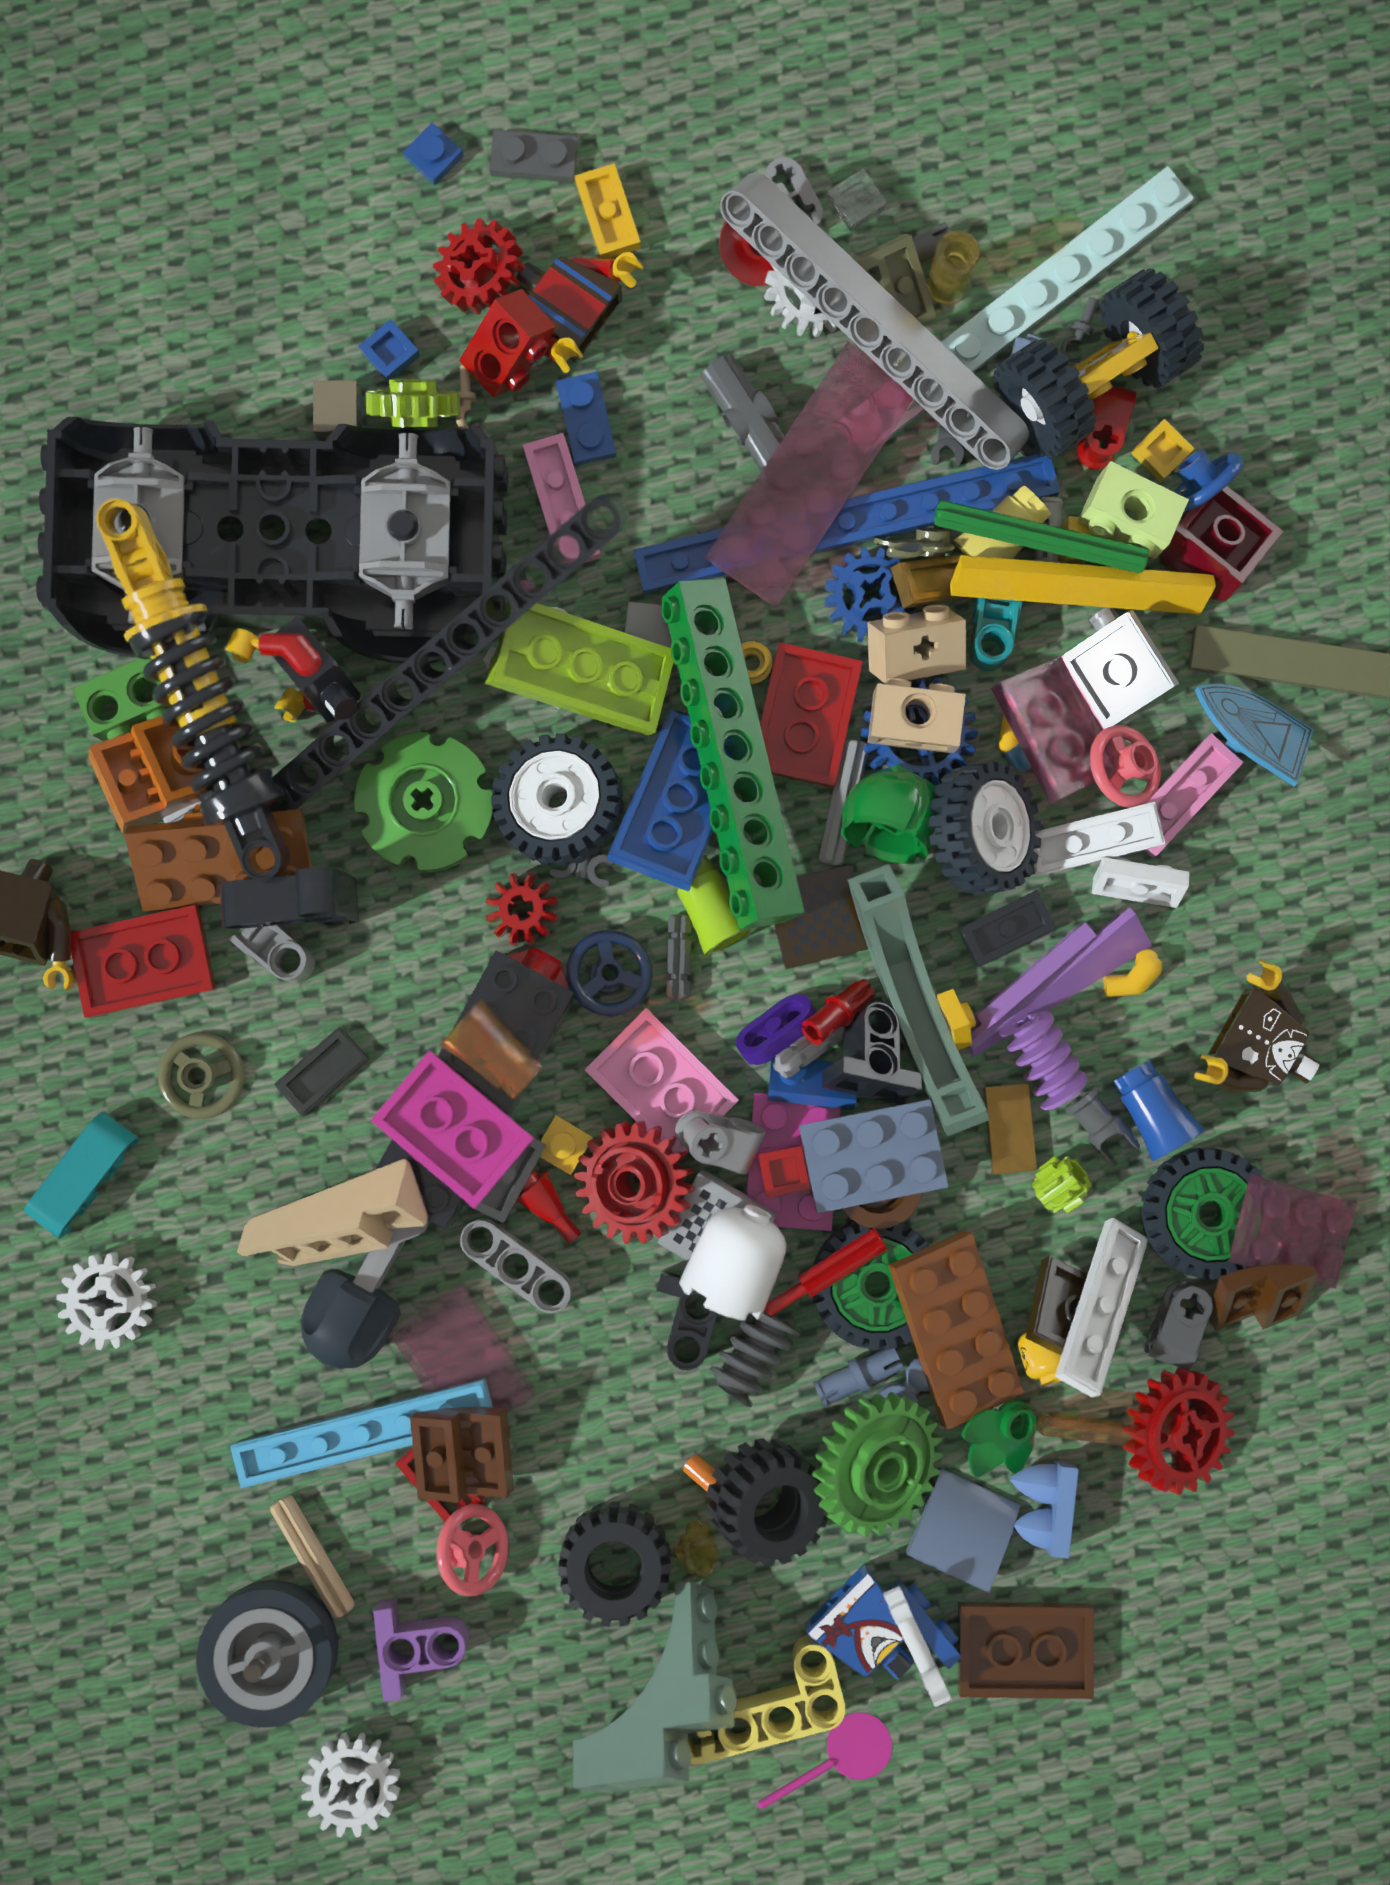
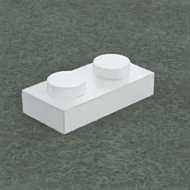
M1103 857L1093 878L1092 894L1177 908L1189 887V872L1177 870L1168 865L1153 866L1131 862L1126 858Z

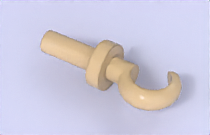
M462 365L460 366L459 391L461 413L456 415L455 418L460 429H467L468 426L464 416L465 412H471V402H476V393L471 392V374Z

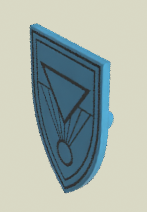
M1206 684L1195 689L1206 714L1227 739L1225 743L1227 748L1233 753L1241 751L1293 787L1298 784L1314 729L1271 701L1249 690L1226 684Z

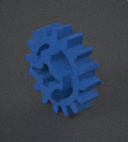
M864 547L861 549L860 557L857 560L850 553H847L844 557L846 567L843 568L835 564L832 568L831 573L837 580L826 581L825 590L834 593V595L825 598L824 606L828 608L835 607L836 609L830 617L831 623L842 620L844 626L841 634L844 636L850 633L852 629L858 631L857 642L862 643L866 633H868V621H863L865 617L880 615L883 618V615L886 613L905 612L904 610L911 611L916 608L903 609L900 597L898 603L896 601L897 598L891 594L889 584L892 580L895 582L891 567L898 564L900 559L892 558L890 561L884 559V548L878 550L876 557H870L869 551ZM864 569L878 570L875 573L862 574L861 572H859L860 570ZM881 582L877 598L866 602L863 608H861L865 591L869 592ZM843 588L852 596L853 605L850 610L846 608L843 601Z

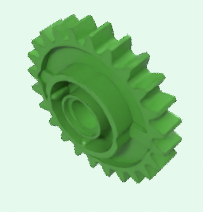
M889 1392L886 1398L879 1393H874L872 1403L860 1398L857 1412L852 1411L848 1407L845 1408V1422L840 1423L835 1420L832 1422L835 1434L833 1436H823L822 1440L828 1448L825 1452L817 1453L815 1456L823 1462V1466L813 1472V1476L822 1481L814 1489V1492L823 1498L819 1506L829 1513L828 1518L851 1534L858 1531L864 1537H868L871 1530L882 1536L886 1524L897 1530L899 1518L902 1515L908 1520L912 1519V1506L923 1507L922 1493L933 1491L934 1488L929 1483V1479L940 1474V1471L933 1467V1463L943 1457V1453L934 1448L942 1441V1437L933 1432L938 1424L928 1417L929 1411L908 1397L903 1396L901 1398L893 1392Z

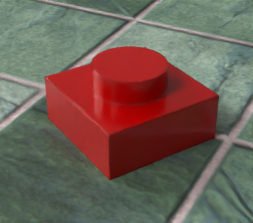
M801 1145L758 1154L766 1198L810 1190Z

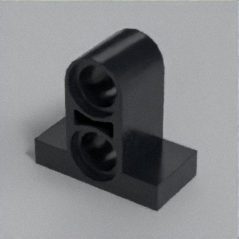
M882 1002L870 1004L854 1016L853 1022L850 1025L844 1027V1056L822 1072V1088L899 1105L922 1090L921 1073L900 1069L898 1016L889 1005Z
M662 1270L657 1291L679 1297L668 1338L667 1354L670 1362L675 1367L681 1370H692L699 1367L707 1355L717 1312L709 1309L706 1314L701 1316L691 1314L687 1310L685 1303L691 1295L698 1292L693 1289L690 1295L686 1294L679 1284L682 1275ZM685 1336L692 1337L699 1343L700 1349L694 1357L683 1358L675 1351L674 1345L676 1341Z

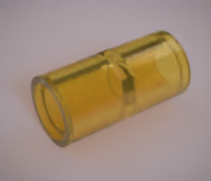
M964 231L949 232L937 244L927 278V287L930 296L938 303L945 305L955 304L962 300L968 291L980 255L979 245L976 239L969 233Z

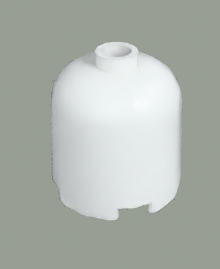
M746 1205L745 1209L726 1208L713 1214L707 1222L681 1276L679 1284L683 1291L690 1295L693 1289L707 1297L704 1304L706 1308L724 1316L745 1321L747 1314L752 1313L756 1319H760L786 1251L785 1237L777 1226L770 1221L771 1215L754 1205Z

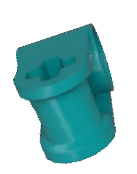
M975 598L970 658L978 669L994 671L1006 662L1014 646L1022 601ZM985 640L995 641L1001 649V654L998 656L986 654L981 647V642Z

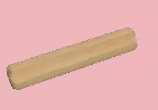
M291 1495L276 1501L270 1507V1512L330 1615L334 1619L344 1616L354 1607V1600L301 1509Z

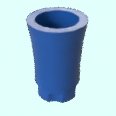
M1150 1059L1113 1081L1120 1093L1123 1094L1120 1098L1131 1114L1152 1161L1172 1152L1205 1131L1174 1093L1163 1074H1158Z

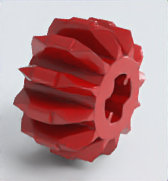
M513 873L509 875L512 885L511 889L507 890L499 881L494 885L496 890L503 895L501 899L495 897L486 898L488 905L499 908V911L487 914L486 920L489 923L503 920L494 931L498 938L504 936L511 928L509 937L511 945L517 946L520 941L521 932H524L527 944L533 946L535 945L533 930L537 929L545 938L551 934L548 928L541 924L543 920L552 923L558 922L559 916L553 912L545 911V908L554 907L559 904L556 896L541 899L551 888L548 882L541 883L533 890L536 882L534 874L528 873L524 886H521L517 874ZM523 899L528 905L533 904L534 907L533 912H527L530 917L523 921L517 914L511 915V908H517L515 901Z

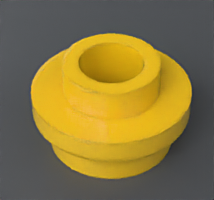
M747 641L741 643L744 659L748 656H754L760 663L756 670H747L750 684L754 685L763 682L771 673L773 666L770 651L759 642Z

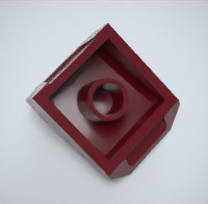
M1226 486L1213 498L1185 514L1178 523L1170 544L1161 552L1164 567H1170L1175 572L1214 575L1216 587L1209 599L1226 601L1242 585L1283 530L1230 487Z

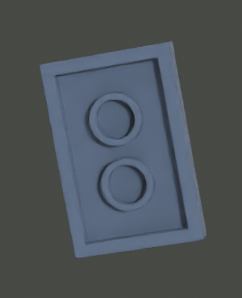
M931 1100L799 1125L816 1213L948 1188Z

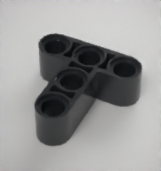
M302 868L295 870V875L272 877L266 880L247 879L220 883L222 928L246 929L313 922L321 925H336V921H349V924L359 922L357 879L337 868Z

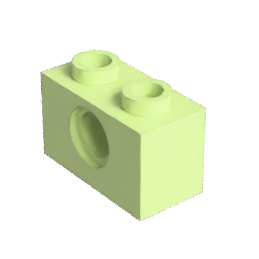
M1110 461L1097 477L1077 522L1087 526L1090 532L1096 536L1146 547L1149 550V557L1156 559L1170 544L1189 499ZM1124 508L1133 511L1138 520L1128 517Z

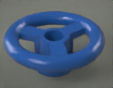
M1200 450L1181 462L1175 469V473L1182 483L1174 492L1189 499L1183 513L1202 505L1228 486L1240 473L1244 464L1243 457L1238 453H1228L1211 461L1206 452Z

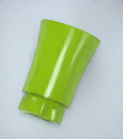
M707 855L703 856L690 891L678 888L676 893L695 928L704 956H710L745 938L757 927L738 929L736 917L731 913L729 906L730 890L719 870L713 868Z

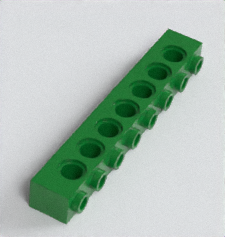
M726 579L679 581L662 597L661 612L664 621L668 624L671 635V656L674 663L678 666L682 683L680 689L683 704L687 706L690 717L691 742L697 748L700 760V781L703 788L707 791L711 808L709 815L710 824L716 832L721 851L719 855L720 867L726 875L729 885L730 910L733 916L736 917L739 930L786 923L805 912ZM695 624L701 628L703 634L698 631ZM704 665L711 669L713 675L706 670ZM714 706L721 711L723 717L716 712ZM724 747L730 751L733 759L727 756ZM734 789L740 793L742 801L736 797ZM743 830L750 835L752 844L745 838ZM753 872L760 877L762 886L755 881Z

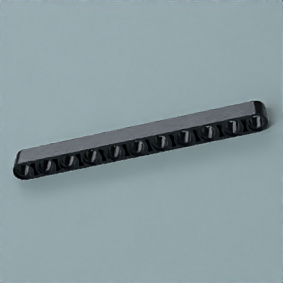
M609 494L600 495L588 502L357 703L356 712L350 718L337 720L276 773L272 779L280 789H283L287 798V806L281 805L276 801L269 805L271 811L298 809L618 534L625 526L627 520V511L623 502L616 496ZM596 506H604L611 510L614 515V524L611 529H602L594 522L593 511ZM562 536H570L577 541L580 549L577 558L571 559L562 554L559 548ZM528 566H537L544 572L546 579L544 587H535L528 582L526 578ZM494 595H503L509 599L512 606L511 615L504 616L493 607ZM461 624H470L477 630L479 637L477 644L468 643L462 638L460 633ZM429 652H436L443 657L446 664L445 671L439 672L430 666L428 662ZM397 680H403L410 684L413 689L412 699L403 698L398 693L396 688ZM365 708H371L378 712L381 717V726H374L367 721ZM334 735L342 736L347 740L350 748L349 753H344L337 749L334 744ZM304 762L310 763L316 768L318 779L315 780L306 775L303 769Z

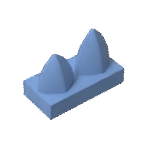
M1054 1459L1053 1464H1039L1027 1467L1010 1478L1013 1485L1024 1495L1035 1501L1049 1504L1048 1509H1037L1025 1514L1014 1523V1527L1027 1542L1036 1547L1046 1549L1051 1557L1069 1559L1079 1468L1071 1461Z

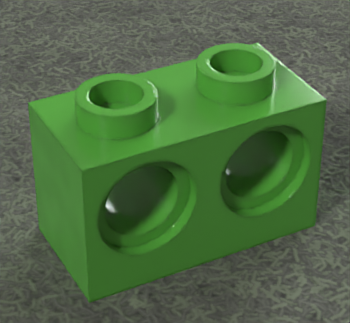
M139 658L72 688L93 736L101 741H106L130 733L132 725L162 716L164 711L171 706L158 704L154 700L148 703L142 702L141 695L144 688L150 684H157L158 686L161 683L149 682L143 676V669L151 659ZM117 701V714L110 720H103L102 711L105 705L109 702Z

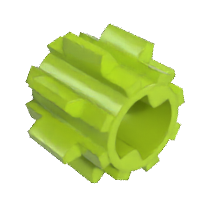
M1054 1156L1039 1167L1040 1171L1035 1173L1037 1178L1032 1182V1187L1035 1189L1036 1197L1044 1204L1047 1210H1053L1054 1213H1058L1064 1209L1069 1214L1084 1203L1083 1199L1088 1196L1087 1192L1092 1187V1184L1089 1181L1087 1172L1079 1165L1078 1161L1070 1159L1069 1156L1064 1157L1062 1160Z

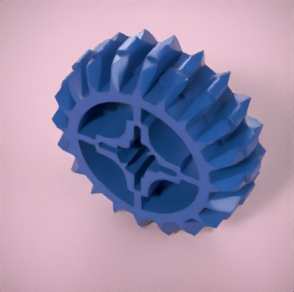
M925 677L915 680V688H929L925 687ZM936 677L932 684H942V679ZM965 697V705H964V708H965V707L967 706V704L969 703V700H968L966 697ZM910 705L906 707L905 714L910 722L914 723L915 721L918 725L927 722L928 715L924 713L921 706ZM866 711L863 717L868 723H870L871 711ZM972 712L963 714L960 747L954 754L950 753L937 764L934 758L936 751L908 748L915 752L919 762H922L923 765L914 766L900 760L891 750L904 747L868 743L864 746L863 750L866 754L878 752L879 756L870 764L873 770L878 769L884 763L888 767L899 764L923 779L928 778V782L937 786L941 784L939 774L944 777L946 774L951 773V770H953L951 765L954 768L968 765L961 755L973 756L975 754L976 748L972 744L965 742V740L976 739L979 731L974 728H965V725L974 722L976 714ZM869 726L861 730V737L868 739Z

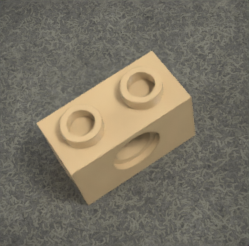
M886 679L885 684L877 683L873 692L867 743L954 754L960 747L966 694L955 693V687L945 684H930L928 689L912 688L911 682L903 679ZM910 705L923 707L928 715L927 722L919 725L910 722L905 714L906 707Z

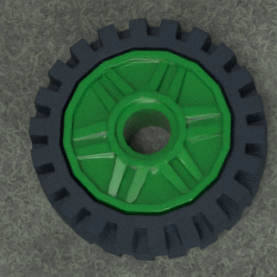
M1196 1148L1172 1156L1170 1160L1163 1162L1157 1168L1158 1171L1154 1175H1151L1147 1182L1149 1185L1147 1190L1143 1192L1141 1200L1143 1201V1209H1140L1141 1219L1144 1223L1143 1230L1155 1253L1174 1269L1197 1278L1219 1279L1226 1274L1254 1266L1253 1261L1261 1259L1267 1252L1264 1248L1266 1244L1272 1243L1275 1236L1271 1234L1272 1227L1277 1226L1278 1217L1274 1215L1273 1210L1277 1208L1276 1199L1271 1197L1270 1191L1272 1188L1269 1182L1262 1178L1261 1175L1263 1173L1256 1166L1251 1165L1247 1159L1221 1149ZM1211 1201L1217 1208V1216L1212 1223L1205 1225L1200 1219L1199 1212L1204 1203Z
M851 1221L838 1228L820 1247L813 1266L872 1228L864 1227L855 1221ZM903 1223L885 1229H876L885 1241L887 1251L879 1254L813 1296L816 1309L826 1325L837 1336L854 1346L868 1348L869 1350L897 1348L900 1344H907L913 1340L888 1265L929 1247V1244L918 1232ZM875 1271L885 1273L888 1278L886 1289L879 1294L868 1293L865 1289L867 1276Z

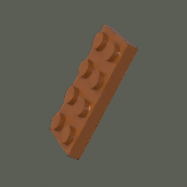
M302 809L272 812L290 855L287 868L281 874L274 877L295 875V870L313 867ZM203 819L128 826L126 828L124 837L143 911L182 908L191 905L221 904L220 883L253 879L242 869L224 823L205 827ZM261 846L256 852L257 864L265 870H271L275 864L273 852L269 848Z
M963 1230L888 1265L940 1423L943 1427L950 1430L970 1420L978 1412L987 1408L997 1407L1024 1393L973 1233Z

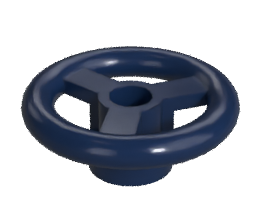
M601 930L587 935L573 948L567 962L566 977L569 989L575 993L574 998L585 1009L602 1016H618L632 1011L646 998L652 984L653 970L648 953L635 938L616 930ZM611 943L624 946L635 956L639 965L640 976L624 971L622 965L614 960ZM597 945L599 960L594 963L589 971V982L582 986L579 976L581 961L584 955ZM602 968H612L615 972V980H605L601 974ZM622 985L634 989V992L628 998L616 1003H603L592 998L597 992L609 994L616 991Z

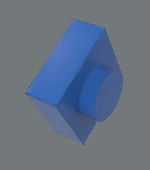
M431 123L403 151L404 158L434 186L464 157L463 151L434 123Z
M391 319L358 346L361 353L388 383L389 379L397 377L420 357L419 350Z

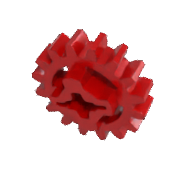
M477 218L473 229L465 222L462 223V234L459 236L449 233L447 237L451 244L448 248L439 247L437 250L443 256V260L433 263V268L440 274L434 279V283L442 290L440 294L461 312L465 313L470 308L476 315L481 314L484 304L490 308L495 299L509 294L507 292L509 286H519L520 281L514 274L525 269V265L518 259L524 252L517 244L515 236L506 227L502 228L496 220H492L487 225L481 218ZM493 244L499 246V253H496L492 248ZM457 280H460L465 285L464 289L459 287Z

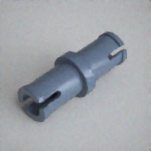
M885 1348L858 1362L855 1358L847 1361L849 1366L813 1383L824 1407L827 1408L829 1405L860 1390L862 1394L870 1391V1385L899 1371H904V1367L895 1348Z

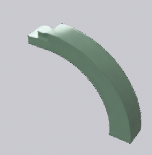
M887 864L848 879L862 932L889 1006L898 1016L899 1032L915 1072L921 1073L922 1088L927 1099L931 1100L932 1109L936 1111L947 1136L988 1121L987 1109L960 1056L937 1001L912 927L905 894L890 865Z

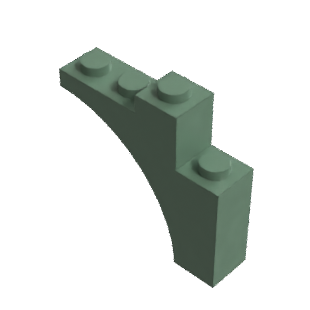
M693 1582L675 1584V1604L669 1637L659 1664L647 1686L635 1702L610 1725L595 1734L579 1740H573L574 1789L601 1793L689 1782L691 1749L688 1744V1733L734 1727L736 1695L732 1679L718 1676L716 1669L719 1662V1651L715 1641L717 1603L714 1598V1589Z

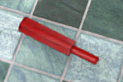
M872 1228L867 1233L798 1276L800 1282L767 1302L765 1310L769 1315H774L807 1293L812 1298L879 1254L887 1251L885 1241L878 1231Z

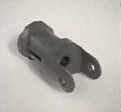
M1093 1085L1068 1103L1064 1111L1068 1115L1073 1114L1089 1133L1087 1138L1107 1162L1112 1166H1116V1160L1102 1144L1107 1138L1115 1134H1123L1136 1149L1140 1148V1144L1118 1114L1113 1115L1097 1096L1099 1091Z

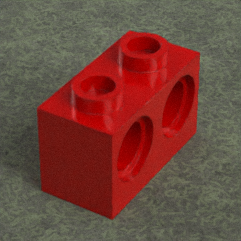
M522 289L494 300L459 362L493 398L508 391L516 393L529 381L531 375L528 372L532 365L548 351L550 345L547 341L557 326Z

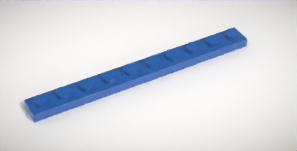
M1035 454L1014 459L1003 469L994 470L984 466L634 549L633 552L643 594L645 595L670 589L679 581L713 579L873 541L874 538H885L915 531L917 528L936 526L934 524L935 510L939 501L942 500L992 511L1008 495L1012 496L1024 485L1038 498L1057 497L1060 489L1052 459H1048L1046 455L1042 457Z

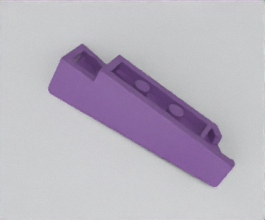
M1130 907L1121 910L1096 933L1086 922L1076 926L974 1014L976 1026L971 1028L972 1046L966 1047L967 1050L975 1057L1006 1038L1007 1036H1000V1031L1010 1022L1027 1014L1051 1010L1103 976L1135 958L1139 951L1149 949L1152 944L1136 913Z

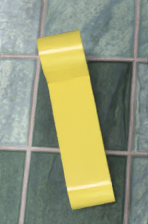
M808 1634L799 1638L792 1650L794 1671L798 1683L736 1699L734 1718L745 1719L750 1724L748 1729L738 1734L730 1732L727 1728L718 1729L719 1740L717 1741L714 1740V1731L712 1730L696 1732L698 1737H701V1743L693 1745L691 1738H688V1744L691 1749L690 1764L707 1763L821 1733L837 1727L843 1721L845 1703L832 1653L813 1640ZM816 1650L825 1656L823 1662L816 1667H807L801 1663L802 1657L809 1651ZM821 1695H829L836 1700L833 1707L827 1711L816 1710L812 1706L813 1701ZM784 1706L793 1713L787 1721L776 1722L769 1717L770 1712L776 1707Z

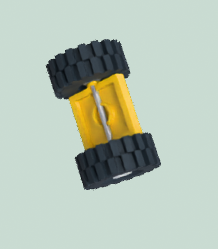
M1148 268L1147 270L1143 269L1108 291L1103 296L1104 300L1100 303V308L1104 311L1100 314L1101 322L1107 325L1103 329L1106 338H1111L1112 342L1073 368L1068 364L1069 358L1064 353L1059 355L1057 347L1052 343L1047 345L1046 340L1043 339L1032 341L996 366L997 370L994 371L993 375L997 380L994 383L995 391L1001 395L1000 399L1027 425L1029 439L1026 445L1029 448L1034 449L1036 447L1038 455L1042 457L1046 455L1048 459H1053L1089 436L1095 429L1093 424L1096 423V415L1091 412L1095 409L1091 399L1108 391L1112 387L1110 380L1122 373L1123 377L1131 374L1136 380L1142 378L1144 385L1148 387L1153 385V388H1159L1201 360L1202 355L1200 353L1204 351V343L1199 339L1203 337L1202 328L1195 325V322L1199 319L1195 311L1190 312L1187 306L1190 301L1186 295L1180 296L1178 294L1179 286L1174 281L1167 283L1164 273L1158 272L1156 274L1154 269Z

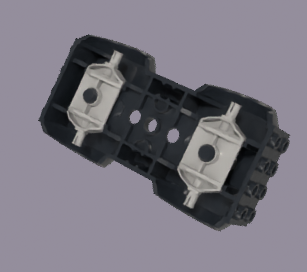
M66 417L54 430H47V444H43L41 447L40 459L42 468L46 471V488H41L39 493L40 511L45 515L44 532H40L38 535V552L40 558L43 559V576H38L37 598L39 602H42V607L52 613L59 624L74 637L94 648L109 653L136 657L130 643L124 637L126 631L136 625L135 619L132 617L131 611L124 608L122 599L127 596V593L114 571L110 553L96 522L98 509L104 502L110 499H122L143 508L147 513L156 538L168 558L173 578H182L186 588L183 590V593L186 596V601H188L189 605H206L208 611H206L207 620L204 624L207 630L200 632V634L208 631L214 632L216 627L281 629L297 616L308 629L330 630L332 635L343 646L357 654L371 659L403 664L507 572L506 552H503V542H499V535H507V509H504V498H500V493H508V466H505V455L498 454L495 441L489 440L479 426H468L467 429L430 431L378 429L338 424L327 441L223 439L213 421H204L201 424L156 425L116 423L80 417ZM128 510L119 512L115 518V528L122 534L132 524V517ZM226 518L239 519L243 524L242 536L234 542L222 540L218 533L220 523ZM277 518L285 522V532L279 539L268 540L263 537L262 529L268 520ZM318 519L327 521L332 529L330 538L322 544L312 543L306 535L308 525ZM494 595L493 607L501 615H504L506 607L505 596ZM461 624L460 633L462 638L472 644L478 637L477 630L470 624ZM429 652V663L445 661L440 654Z

